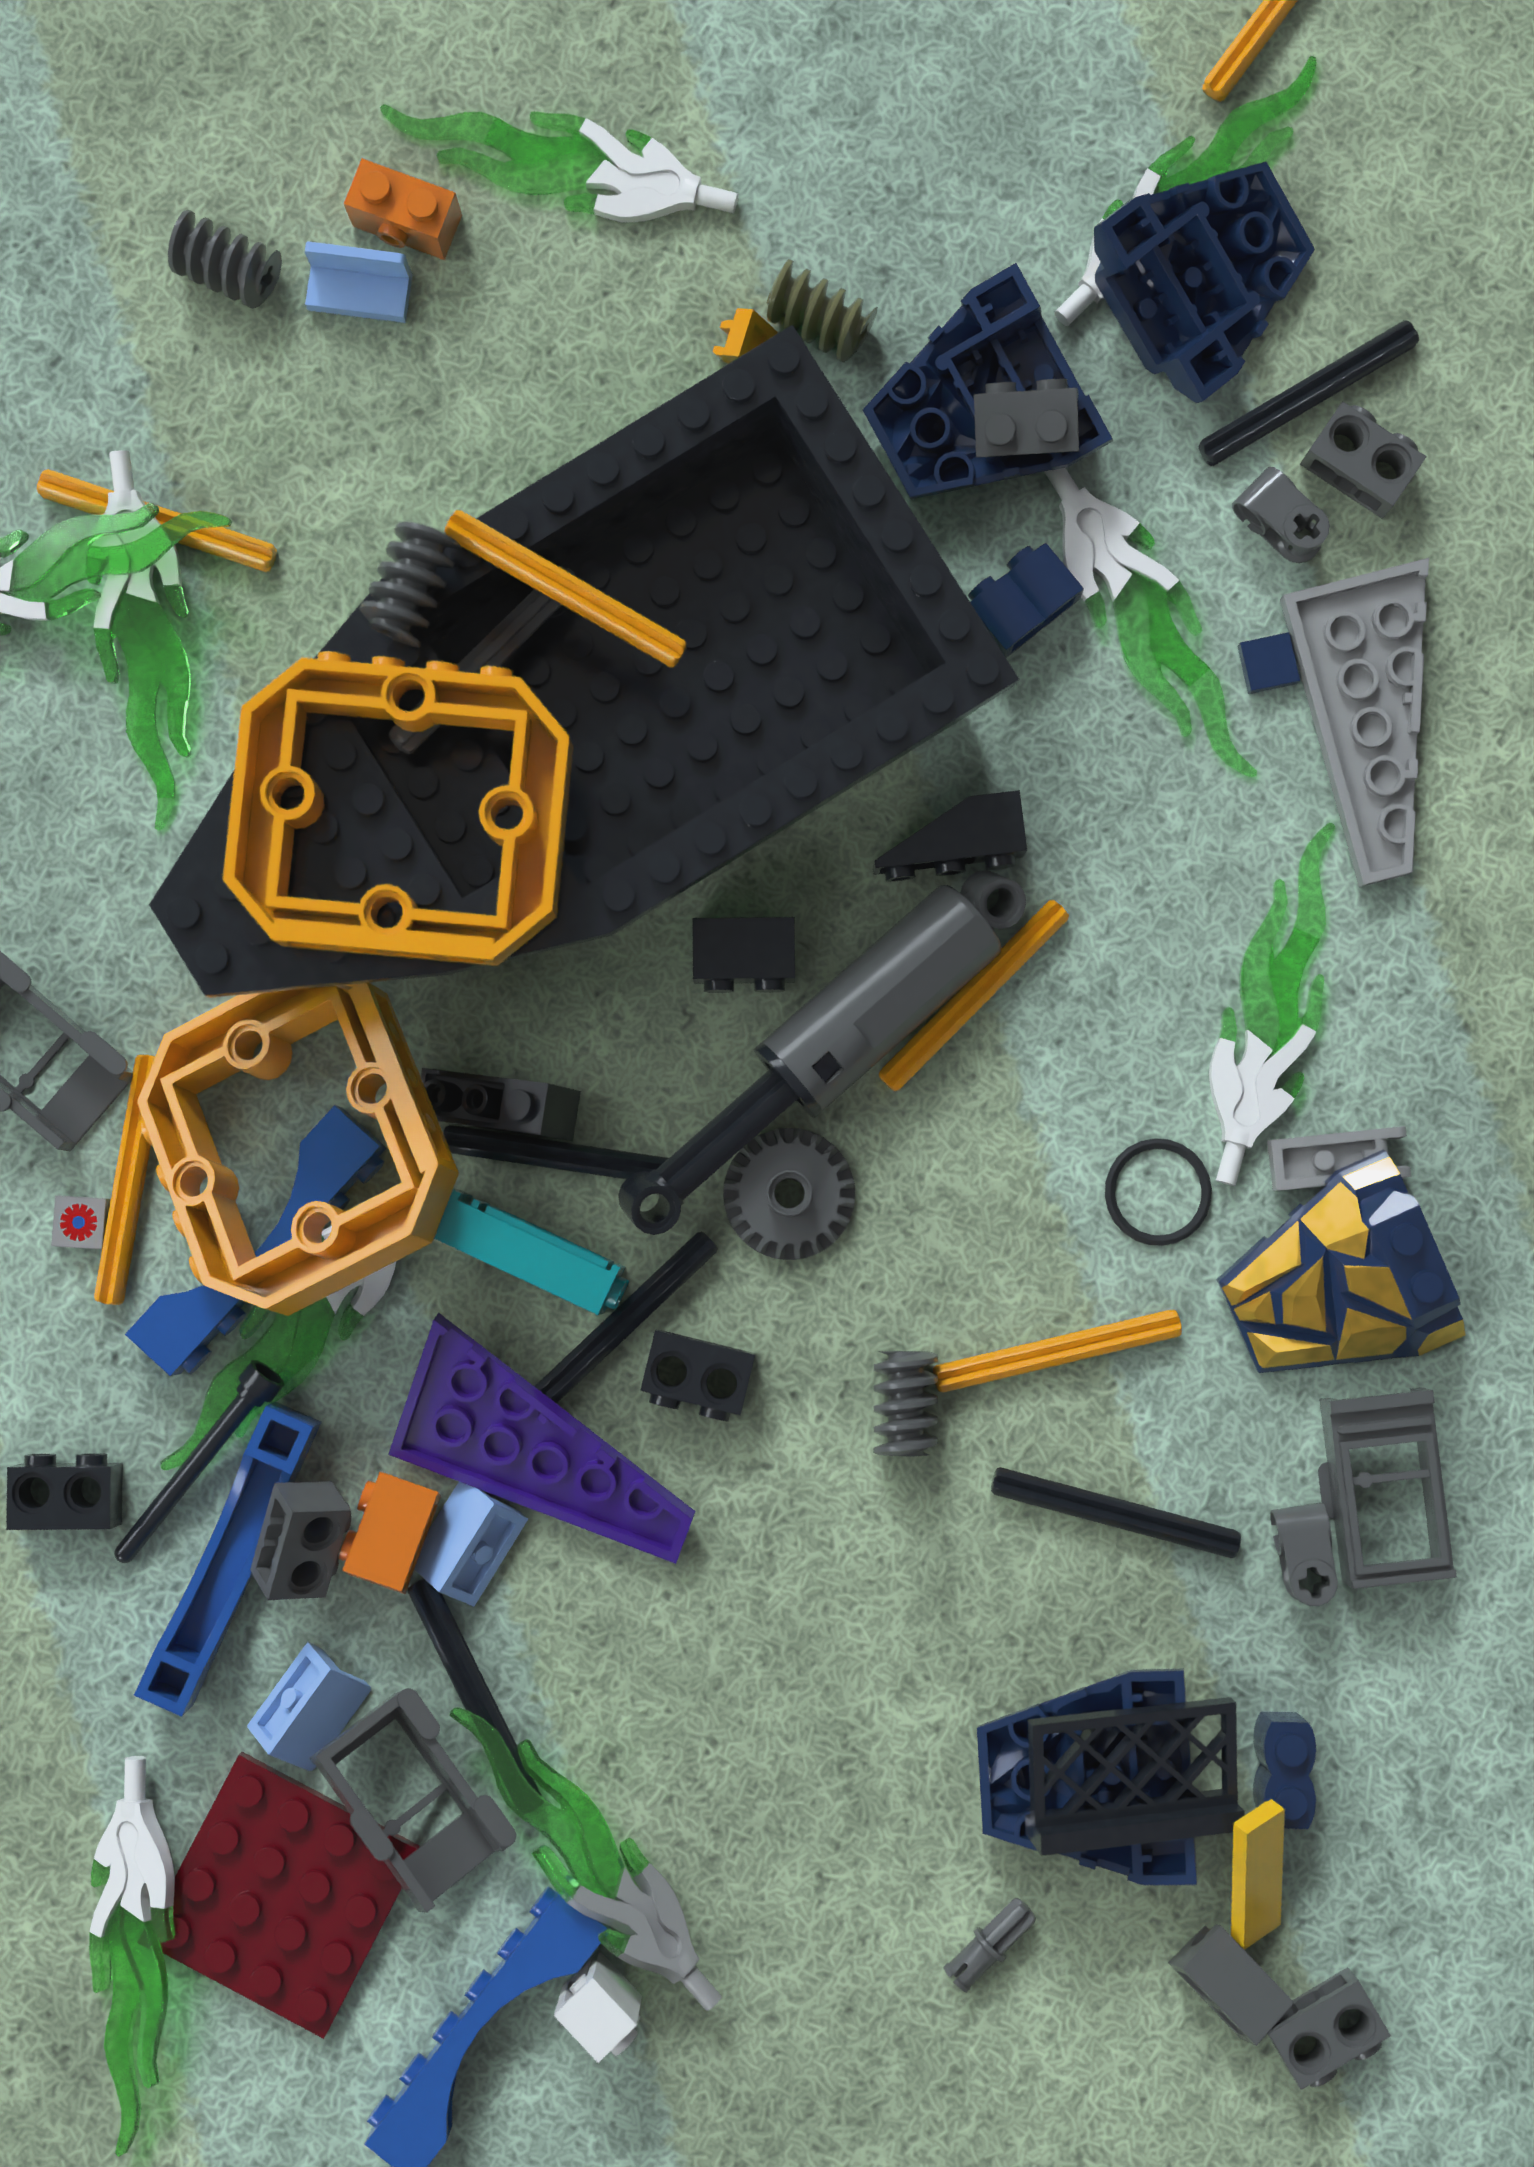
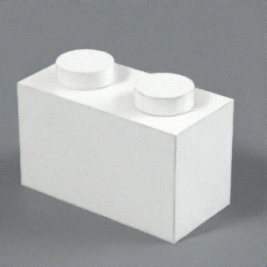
M599 1950L578 1973L562 1986L554 2017L599 2063L610 2051L614 2056H618L637 2036L638 2032L635 2027L641 2018L639 2011L642 1995Z

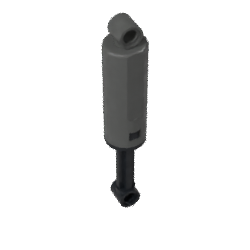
M988 870L977 871L970 875L963 883L960 892L949 885L938 886L754 1048L755 1054L768 1070L763 1076L656 1170L653 1168L650 1172H636L623 1182L618 1198L619 1205L625 1215L644 1233L651 1235L665 1233L678 1221L681 1205L684 1204L683 1200L795 1101L811 1117L816 1118L1000 954L1001 942L993 929L1009 928L1022 917L1026 907V895L1022 887L1015 881ZM998 889V901L994 907L988 910V896L992 891ZM652 1194H659L658 1202L652 1209L640 1211L641 1203L646 1197Z

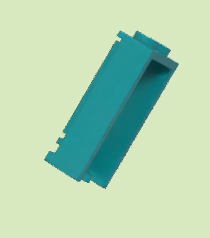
M453 1188L434 1239L596 1315L605 1313L607 1307L613 1310L614 1308L617 1309L630 1282L622 1277L625 1266L614 1264V1261L505 1210L490 1206V1203L473 1199L472 1203H470L473 1195Z

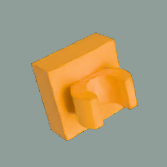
M737 308L734 319L725 320L720 325V328L728 334L725 347L714 346L712 352L722 361L729 364L775 336L778 332L754 309Z

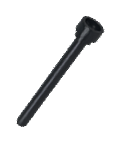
M251 1360L238 1377L240 1381L236 1388L238 1395L115 1548L114 1555L117 1561L128 1563L133 1560L254 1406L261 1407L264 1402H272L285 1385L283 1379L272 1368L258 1360Z

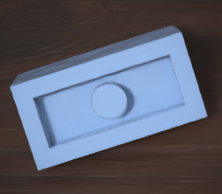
M306 242L305 255L311 265L305 302L308 311L406 323L413 275L404 254Z
M458 1482L431 1525L414 1570L438 1592L474 1607L525 1526L528 1518L515 1508L491 1498L483 1490Z
M307 1642L251 1719L247 1728L268 1755L312 1771L316 1768V1765L313 1764L310 1757L339 1736L370 1693L371 1687L366 1681L340 1670L325 1651Z

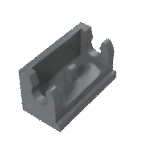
M1216 1924L1211 1930L1204 1926L1168 1962L1240 2039L1255 2046L1260 2043L1294 2004L1292 1999L1221 1925Z

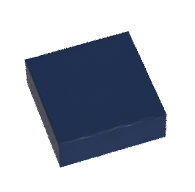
M1289 632L1240 642L1237 646L1248 694L1298 684L1300 681Z

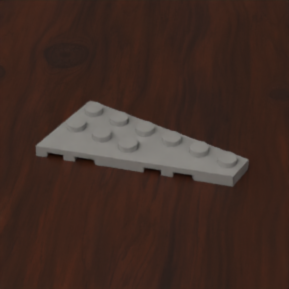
M1429 558L1285 594L1280 599L1359 887L1406 876L1413 872L1416 811L1413 808L1415 779L1418 778L1416 751L1417 734L1420 732L1424 664L1422 638L1423 623L1426 621L1427 602H1424Z

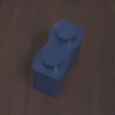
M1047 543L1036 550H1033L1031 546L1025 547L1008 562L1007 567L1010 571L996 581L991 576L987 577L968 594V597L972 600L970 603L1006 658L1080 600L1084 591L1083 586Z
M1260 1712L1253 1733L1255 1753L1261 1763L1256 1771L1253 1782L1255 1806L1257 1808L1264 1802L1272 1799L1285 1809L1284 1829H1309L1316 1809L1315 1790L1309 1778L1316 1758V1740L1312 1727L1297 1712Z

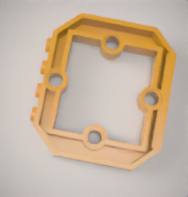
M325 651L318 653V659L300 658L241 706L223 881L273 941L283 947L498 966L557 918L573 745L569 735L520 677H512V670L495 666L481 667L480 674L459 672V666L439 661L427 662L426 669L405 667L403 660L384 656L373 657L372 664L351 662L349 655ZM412 689L425 692V699L420 708L409 712L399 709L400 698L405 692ZM307 712L393 720L401 729L409 732H422L431 728L434 724L515 731L509 786H499L489 791L483 798L479 809L480 821L485 831L495 843L503 846L496 916L418 909L415 901L399 887L389 884L378 885L368 890L362 897L360 904L288 897L294 830L306 828L315 823L321 816L324 807V797L320 787L301 769ZM298 785L304 787L305 796L303 802L294 809H282L280 799L283 792L291 786ZM508 805L520 807L523 810V818L517 827L504 830L496 826V815L501 808ZM390 902L400 903L403 909L401 921L392 928L385 929L379 927L377 923L379 909Z
M371 983L237 995L164 1034L137 1100L143 1120L140 1122V1128L143 1136L156 1153L159 1165L156 1167L157 1176L163 1187L170 1192L176 1209L172 1213L173 1220L179 1232L186 1237L192 1254L189 1257V1265L196 1279L204 1286L286 1316H290L431 1244L459 1175L388 994ZM338 1020L357 1067L347 1081V1099L353 1108L378 1120L402 1183L347 1211L326 1202L314 1201L305 1204L297 1211L293 1218L291 1226L293 1239L256 1257L236 1204L239 1191L238 1178L231 1169L222 1165L196 1094L241 1070L262 1080L278 1078L286 1072L291 1063L293 1054L292 1043ZM262 1042V1049L254 1058V1050ZM383 1084H386V1094L376 1103V1092ZM208 1177L207 1187L200 1194L201 1183ZM331 1221V1233L329 1237L322 1242V1230L324 1226Z

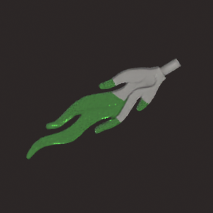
M459 1707L453 1708L450 1711V1717L471 1731L482 1744L492 1767L497 1787L506 1805L521 1819L541 1832L564 1859L571 1875L558 1856L546 1845L543 1844L533 1850L534 1858L543 1869L553 1888L567 1904L583 1915L621 1932L619 1933L609 1928L598 1934L601 1944L616 1957L630 1965L658 1973L666 1977L673 1984L681 1981L706 2011L713 2008L722 1996L695 1966L699 1957L692 1946L679 1901L670 1884L648 1862L635 1841L629 1837L620 1843L621 1858L610 1828L601 1811L585 1792L543 1761L530 1740H523L517 1747L523 1767L540 1787L560 1804L561 1809L550 1804L527 1782L500 1733L484 1718ZM628 1871L630 1872L636 1883L639 1885L640 1889L635 1885Z

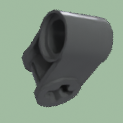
M1274 467L1266 468L1232 503V509L1236 516L1242 522L1247 519L1250 522L1247 527L1263 537L1279 554L1290 562L1303 563L1314 558L1329 534L1330 525L1328 517L1323 510L1319 509L1301 493L1283 472ZM1304 528L1311 533L1310 536L1306 535L1302 539L1297 538L1294 534L1295 531L1299 533Z
M1323 1502L1271 1510V1525H1277L1278 1535L1273 1536L1274 1544L1279 1555L1283 1582L1287 1592L1293 1598L1308 1606H1321L1328 1603L1337 1591L1338 1579L1332 1553L1331 1527ZM1308 1568H1310L1311 1572L1321 1575V1582L1313 1585V1593L1299 1586V1580L1307 1577Z

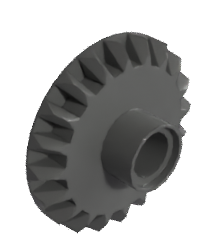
M778 1128L756 1136L737 1153L725 1177L723 1200L732 1228L748 1246L772 1258L797 1260L820 1253L841 1236L851 1219L854 1209L855 1183L848 1162L831 1142L819 1134L804 1129ZM785 1179L798 1181L804 1190L803 1201L794 1208L781 1206L774 1196L776 1186Z

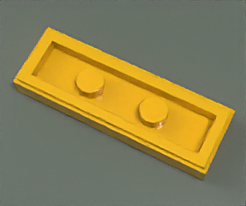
M1272 1799L1264 1802L1233 1823L1231 1937L1244 1950L1281 1925L1285 1809Z

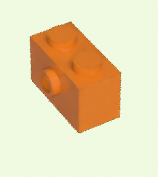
M363 158L360 161L344 201L345 209L353 227L377 235L379 239L391 246L398 248L407 246L442 260L446 258L462 217L456 192Z
M381 1471L376 1483L368 1480L357 1510L364 1512L357 1532L353 1530L347 1532L339 1553V1559L346 1561L342 1571L356 1578L406 1594L441 1499L439 1492Z

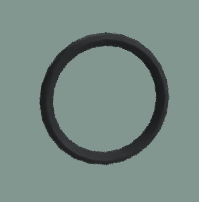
M1154 1138L1140 1141L1128 1147L1116 1158L1109 1169L1105 1181V1200L1114 1223L1123 1233L1135 1241L1147 1245L1164 1246L1177 1243L1189 1237L1200 1227L1211 1205L1212 1187L1209 1174L1203 1162L1192 1150L1169 1139ZM1152 1149L1169 1150L1185 1158L1195 1169L1201 1185V1201L1192 1220L1182 1229L1166 1235H1150L1131 1226L1122 1216L1115 1196L1116 1182L1124 1165L1133 1156Z

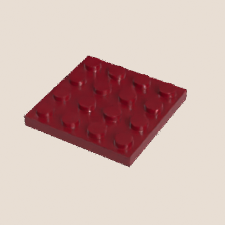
M241 1752L175 1875L173 1906L165 1909L158 1908L141 1942L324 2039L388 1917L402 1886L385 1862L375 1859L352 1827L350 1823L351 1814L344 1805L254 1757ZM399 1834L388 1836V1839L403 1860L420 1847V1845Z

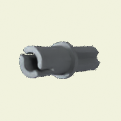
M1015 1898L983 1930L977 1927L974 1930L976 1937L950 1963L943 1967L949 1978L953 1975L957 1977L965 1970L953 1981L955 1985L967 1993L971 1986L997 1960L1003 1963L1006 1960L1004 1953L1035 1923L1036 1917L1032 1910L1022 1900Z

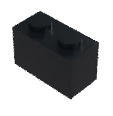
M795 917L692 918L694 984H704V992L730 993L734 992V984L754 983L755 992H784L785 983H795Z

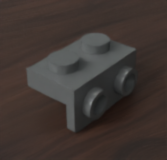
M1067 379L1038 380L1037 390L1016 391V382L986 384L985 394H974L976 457L1079 452V390L1077 388H1067Z

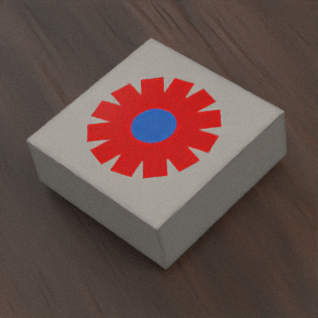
M55 1195L51 1246L102 1249L110 1199Z

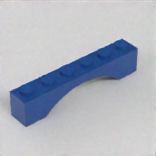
M334 1105L300 1142L298 1170L291 1197L278 1224L263 1244L254 1252L256 1257L293 1239L291 1232L293 1218L297 1211L305 1204L320 1201L344 1209L350 1201L345 1195L346 1192L357 1180H360L363 1184L367 1183L383 1166L384 1161L379 1156L387 1148L342 1107ZM204 1285L186 1292L159 1296L125 1335L169 1376L179 1375L184 1370L192 1374L212 1353L206 1347L219 1332L224 1336L228 1335L244 1319L246 1313L241 1308L246 1302Z
M276 1401L265 1406L243 1454L231 1491L208 1545L179 1605L155 1647L134 1696L181 1717L194 1705L253 1575L250 1569L274 1483L295 1482L322 1423L321 1421Z
M566 1880L562 1882L556 1891L548 1886L541 1893L529 1911L535 1916L524 1933L518 1928H515L497 1952L503 1960L492 1974H489L485 1969L479 1973L464 1994L470 2000L459 2016L453 2011L448 2013L432 2035V2038L438 2042L426 2058L418 2053L412 2059L399 2078L405 2084L394 2100L386 2094L368 2117L367 2122L373 2127L364 2145L391 2167H427L447 2142L452 2128V2099L457 2071L465 2052L479 2030L500 2008L524 1991L553 1978L578 1973L610 1932V1926L583 1915L566 1903L572 1890L575 1889Z

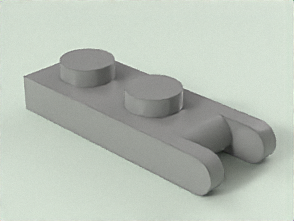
M1406 1126L1268 1140L1273 1191L1326 1186L1324 1181L1336 1170L1381 1150H1385L1388 1153L1387 1138L1401 1139L1407 1136ZM1396 1166L1402 1178L1411 1177L1410 1167Z

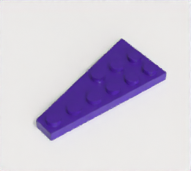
M440 1313L436 1315L388 1455L676 1564L695 1510Z

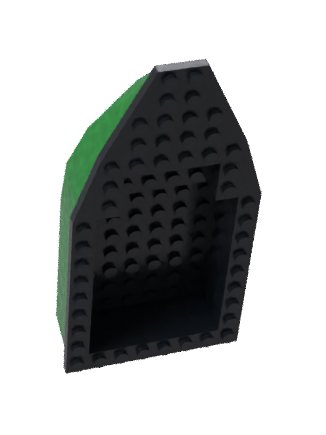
M793 325L476 518L554 565L563 566L566 569L570 568L575 573V577L686 642V649L678 664L674 667H669L562 605L500 666L512 670V677H520L569 735L573 745L557 918L504 961L614 935L964 719L1019 682V678ZM464 547L462 549L445 548L444 553L456 565L454 569L437 567L435 571L447 585L446 588L428 587L427 593L439 604L437 608L420 607L418 610L430 622L429 627L411 626L410 632L421 642L420 647H412L398 642L376 631L369 625L368 622L370 621L360 611L363 602H378L369 593L320 652L343 653L351 657V662L372 664L373 657L384 656L401 659L405 662V667L426 669V663L431 661L457 665L534 588ZM418 689L405 692L400 698L399 709L409 712L425 697V692ZM307 712L301 769L320 787L324 797V807L321 816L315 823L306 828L294 830L288 897L360 904L362 897L368 890L378 885L389 884L399 887L415 901L418 909L496 916L503 846L495 843L485 831L480 821L479 809L483 798L489 791L499 786H509L515 731L441 724L412 754H406L403 751H399L388 736L389 731L396 725L393 720ZM234 771L149 904L204 996L209 998L443 976L487 966L283 947L273 941L223 881ZM297 785L287 788L280 799L282 809L290 810L298 807L303 802L305 796L304 787ZM515 805L501 808L496 815V826L504 830L517 827L522 821L523 810ZM390 902L379 909L377 914L379 927L385 929L392 928L401 921L403 915L401 904Z

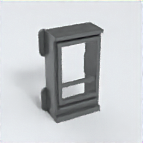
M0 951V989L6 983L63 1031L62 1035L29 1073L20 1076L19 1084L16 1087L0 1075V1112L10 1108L57 1150L71 1151L132 1080L133 1071L128 1068V1063L124 1056L97 1033L83 1030L31 985L30 976ZM71 1038L89 1056L41 1110L22 1092L34 1085L35 1077L68 1039Z
M1419 1387L1411 1388L1410 1392L1340 1400L1320 1398L1327 1462L1320 1465L1318 1478L1321 1502L1325 1505L1328 1517L1334 1518L1342 1583L1353 1589L1457 1578L1456 1570L1453 1566L1433 1408V1403H1435L1433 1390ZM1417 1442L1420 1470L1376 1475L1361 1472L1357 1477L1352 1476L1349 1449ZM1421 1478L1431 1558L1363 1565L1354 1485L1368 1488L1372 1483Z
M407 1688L391 1695L311 1756L310 1760L317 1766L351 1814L350 1823L374 1858L385 1862L410 1897L418 1912L427 1913L435 1907L433 1903L435 1899L493 1852L504 1851L516 1840V1831L490 1796L481 1795L477 1797L436 1740L440 1732L439 1723L417 1692ZM396 1719L442 1784L399 1818L387 1821L384 1826L385 1829L382 1830L341 1774L336 1764ZM447 1790L462 1811V1814L403 1860L393 1847L388 1836L397 1835L404 1823Z

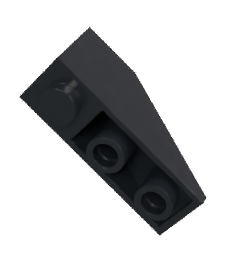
M1020 790L967 797L877 858L873 864V875L885 874L887 882H896L915 878V870L935 868L936 876H948L966 872L965 864L985 862L986 870H999L1016 866L1015 859L1023 858L1027 852Z
M422 1068L421 1079L436 1117L440 1122L573 1141L581 1091L549 1083Z

